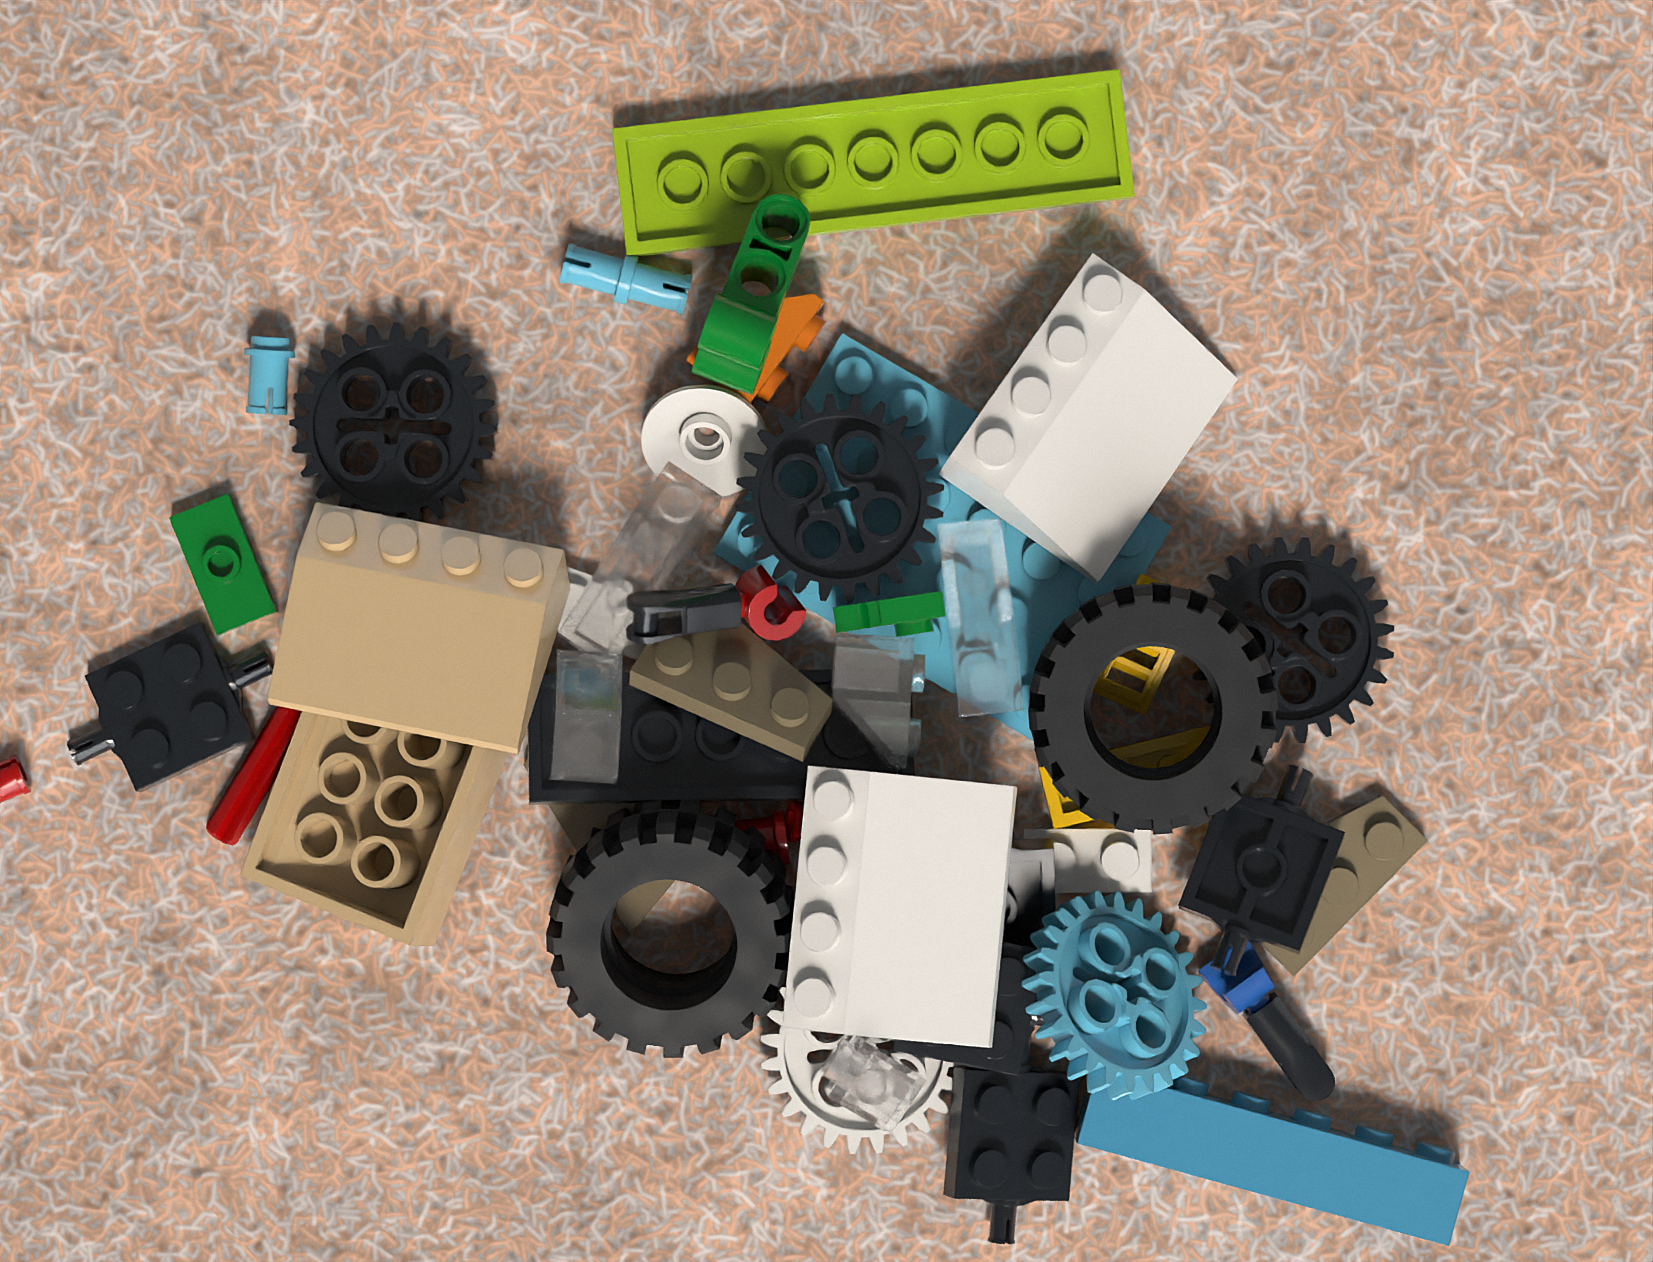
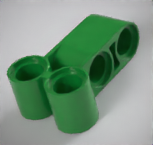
M782 193L768 195L754 209L721 294H716L698 342V352L691 373L753 395L772 344V337L777 326L780 311L800 262L810 227L808 209L800 200L792 195ZM772 226L782 227L790 233L792 238L782 241L776 240L768 236L764 229ZM750 281L761 282L769 288L771 293L765 296L752 295L744 289L742 284Z

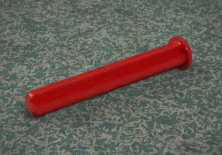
M280 706L275 707L206 823L207 832L212 837L232 846L238 843L279 773L302 711Z

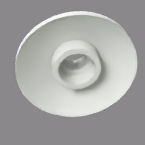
M689 385L665 394L651 407L644 420L641 446L649 467L666 485L690 496L717 498L743 490L744 488L736 484L737 478L756 475L757 469L750 465L743 457L745 452L765 454L767 448L760 441L757 433L760 429L767 431V428L758 411L740 395L713 385ZM698 428H711L717 433L713 436H705Z

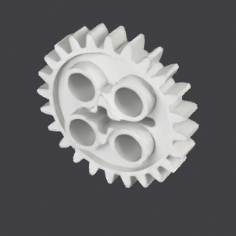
M783 985L779 987V991L785 999L786 986ZM772 1008L767 1014L769 1018L780 1025L779 1032H767L760 1035L761 1042L777 1048L776 1055L769 1056L760 1061L761 1068L778 1070L781 1074V1077L767 1087L769 1094L788 1092L791 1097L782 1107L781 1114L787 1117L802 1110L805 1116L801 1122L800 1133L805 1136L819 1124L824 1127V1147L829 1148L837 1136L842 1134L846 1135L849 1153L855 1154L861 1137H869L873 1148L878 1154L883 1151L884 1135L893 1133L896 1140L904 1147L908 1145L905 1126L913 1123L920 1130L928 1133L931 1129L923 1113L928 1108L944 1114L949 1111L938 1094L941 1089L952 1091L953 1077L947 1074L948 1068L962 1066L961 1064L892 1051V1049L872 1053L870 1058L871 1064L867 1066H860L856 1056L832 1058L823 1062L811 1063L807 1060L809 1052L852 1047L856 1045V1036L839 1034L830 1040L820 1039L814 1036L810 1030L782 1027L784 1012L782 1009ZM868 1037L870 1041L873 1043H881L893 1040L888 1038ZM897 1059H906L912 1062L917 1070V1079L914 1086L903 1093H893L887 1090L882 1082V1073L885 1067L891 1061ZM832 1069L848 1071L854 1078L852 1094L846 1100L839 1103L825 1100L818 1091L821 1077Z

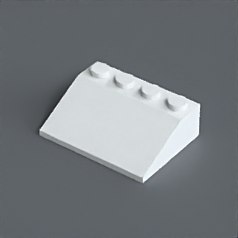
M1092 253L952 452L939 475L1097 584L1238 378L1144 288Z
M808 766L782 1027L844 1035L992 1047L1017 794L1016 786Z

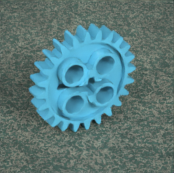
M1094 891L1082 898L1078 896L1059 905L1058 910L1044 916L1042 922L1045 928L1032 933L1030 936L1031 941L1038 949L1023 957V961L1036 971V975L1023 980L1022 987L1037 993L1038 1001L1030 1004L1025 1009L1028 1014L1042 1016L1044 1024L1035 1033L1036 1038L1052 1037L1055 1042L1049 1059L1053 1062L1066 1056L1070 1060L1067 1078L1074 1080L1087 1074L1088 1092L1093 1094L1106 1088L1110 1100H1116L1125 1095H1129L1131 1100H1136L1172 1086L1173 1079L1187 1074L1189 1069L1185 1061L1200 1054L1199 1049L1191 1039L1206 1033V1028L1194 1019L1193 1016L1195 1013L1207 1009V1003L1192 995V988L1202 984L1203 980L1202 977L1196 975H1187L1185 966L1191 962L1194 956L1192 952L1178 954L1174 946L1178 941L1180 933L1175 930L1164 935L1160 931L1162 914L1159 911L1143 918L1142 900L1137 898L1124 905L1121 892L1118 891L1106 897H1103L1100 891Z

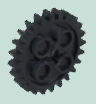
M399 322L393 323L389 340H382L376 327L367 325L366 344L361 346L347 333L342 335L346 354L339 358L334 353L323 349L320 353L328 366V370L321 374L306 369L303 373L316 386L313 394L295 393L293 396L294 400L308 408L307 416L289 420L290 426L307 431V439L292 446V452L303 455L311 454L314 460L301 471L302 477L307 479L322 475L325 481L319 487L316 496L324 500L335 493H339L341 498L338 506L353 509L358 505L361 506L362 511L382 512L383 515L400 518L401 513H406L409 520L423 522V509L429 507L439 519L447 518L443 499L450 496L465 505L468 499L460 486L466 479L479 484H483L485 481L482 475L473 467L476 459L485 461L495 459V454L480 446L482 437L499 434L498 427L483 423L481 415L497 407L496 401L477 399L475 395L488 382L487 378L484 375L468 379L464 376L473 358L469 354H464L451 362L448 356L453 341L445 337L433 349L429 348V330L426 327L420 326L412 341H406L403 326ZM368 376L374 378L380 389L378 402L368 411H355L348 402L347 394L349 387L353 381L360 377ZM424 379L438 380L444 389L443 403L439 409L432 413L423 414L417 412L411 401L413 388ZM398 409L399 417L405 421L419 423L447 422L451 425L452 429L446 435L403 432L399 434L397 444L390 445V438L379 431H340L338 423L342 419L388 421L391 417V410ZM368 440L377 449V465L368 474L356 476L350 472L346 465V453L355 442ZM420 443H434L442 454L441 467L431 477L420 478L410 468V453Z
M828 393L825 397L823 412L815 413L806 399L800 400L801 420L794 422L788 415L780 411L776 414L778 424L782 430L778 437L761 429L757 433L760 441L767 448L765 454L761 455L751 452H745L743 458L755 467L757 472L755 476L737 478L736 484L738 486L753 491L751 500L744 501L736 505L735 508L737 512L754 514L756 522L741 532L742 537H762L765 543L757 550L753 556L754 559L759 561L774 555L779 561L774 568L772 578L776 581L790 570L796 573L794 592L800 594L810 581L818 582L820 601L826 602L833 585H841L846 601L853 602L856 584L863 582L873 597L880 594L878 576L885 573L895 583H902L903 578L897 563L903 559L910 564L920 566L922 560L912 546L916 541L935 543L937 539L922 526L925 519L942 518L944 514L938 508L927 505V496L935 495L944 490L943 484L926 482L924 473L933 469L939 463L938 459L927 458L918 460L915 452L923 445L926 437L923 434L906 441L901 434L906 427L908 418L903 415L889 426L883 422L885 403L882 401L867 415L861 413L859 394L853 395L847 410H838L833 394ZM850 439H865L872 444L876 451L875 466L867 474H851L841 463V448ZM818 444L826 445L840 485L843 488L854 487L857 492L858 498L849 503V509L864 544V549L859 553L854 552L850 545L839 511L836 508L825 510L822 505L821 498L830 493V487L815 452V447ZM793 461H802L813 468L817 481L815 489L811 494L806 497L795 498L783 491L780 486L779 476L780 471L786 464ZM877 498L891 501L899 513L897 527L893 532L884 536L870 532L863 521L864 508L870 501ZM812 522H828L838 532V548L834 554L827 558H815L808 554L803 547V532Z
M1282 537L1273 539L1271 556L1268 557L1264 555L1256 543L1249 544V564L1244 566L1238 559L1230 555L1225 558L1226 566L1231 574L1227 580L1214 574H1208L1206 577L1210 586L1216 591L1212 600L1222 606L1224 605L1239 618L1245 627L1255 630L1260 637L1261 649L1272 670V679L1277 690L1278 710H1276L1275 728L1277 731L1274 743H1279L1285 726L1291 727L1297 743H1306L1308 725L1314 724L1323 737L1332 736L1330 717L1334 715L1346 724L1352 725L1355 720L1349 704L1354 700L1359 704L1371 707L1374 703L1370 695L1363 688L1366 683L1386 684L1387 678L1373 668L1375 660L1394 658V652L1378 646V637L1395 631L1394 626L1376 623L1374 617L1375 614L1382 611L1388 605V601H1368L1365 596L1375 583V578L1370 576L1355 582L1351 575L1355 570L1358 560L1354 557L1345 560L1338 567L1333 565L1335 546L1332 544H1327L1317 557L1311 556V545L1307 537L1300 538L1294 554H1288ZM1280 577H1288L1294 580L1301 592L1297 608L1287 614L1274 610L1268 600V589L1271 583ZM1247 602L1253 603L1282 628L1292 629L1298 624L1303 629L1299 635V641L1314 654L1333 666L1335 675L1327 678L1297 652L1288 651L1281 656L1277 652L1281 644L1279 637L1244 612V605ZM1333 616L1343 619L1351 632L1347 647L1335 654L1326 651L1321 646L1318 638L1321 624L1327 618ZM1298 666L1309 675L1311 690L1302 701L1290 703L1280 695L1278 682L1285 670ZM1198 669L1191 675L1195 681L1207 680L1201 669ZM1211 690L1204 698L1207 704L1214 703Z

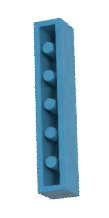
M1185 1075L1173 1079L1172 1086L1136 1100H1131L1129 1095L1116 1100H1110L1106 1088L1093 1094L1089 1093L1086 1088L1075 1128L1077 1144L1439 1244L1450 1245L1469 1176V1171L1461 1164L1453 1162L1456 1152L1451 1149L1423 1141H1418L1416 1152L1392 1145L1394 1134L1357 1124L1354 1135L1330 1128L1332 1117L1304 1108L1295 1107L1293 1118L1269 1111L1271 1100L1243 1091L1234 1090L1231 1101L1207 1094L1209 1083Z

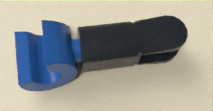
M1248 941L1235 977L1226 975L1224 971L1232 949L1228 952L1221 972L1210 967L1212 961L1198 970L1199 975L1234 1013L1239 1014L1247 1009L1242 1016L1293 1086L1306 1099L1321 1101L1330 1096L1335 1087L1333 1072L1315 1047L1310 1044V1039L1275 992L1267 994L1275 988V985L1251 942Z

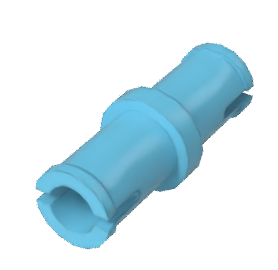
M569 243L559 283H569L614 295L613 302L626 305L627 299L675 311L677 314L683 315L693 275H683L637 263L638 256L636 255L627 256L625 254V258L622 259L577 247L575 244Z

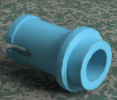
M251 336V348H244V355H250L247 413L266 414L267 389L269 388L268 413L272 415H287L289 358H295V351H289L290 338Z

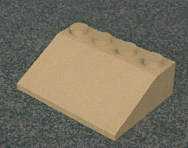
M315 502L296 556L267 697L269 704L519 755L570 592L564 550Z
M302 711L239 875L409 946H434L508 752Z

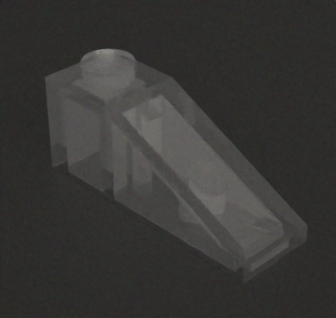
M668 461L631 513L561 625L557 635L611 670L631 642L626 637V627L633 622V612L626 606L627 596L636 591L667 590L716 521L722 496Z
M1001 518L937 524L956 715L958 717L1024 711L1018 645Z

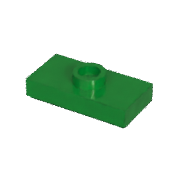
M227 493L169 517L217 636L278 612L231 494Z

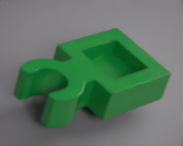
M942 591L833 607L836 633L893 624L896 637L934 631L932 618L946 616Z

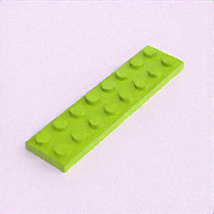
M1120 69L612 128L627 256L636 255L640 257L741 245L753 211L758 203L768 195L778 193L792 195L800 200L808 209L810 227L807 237L1133 199L1135 196ZM772 226L764 229L768 236L776 240L792 238L790 233L782 227Z

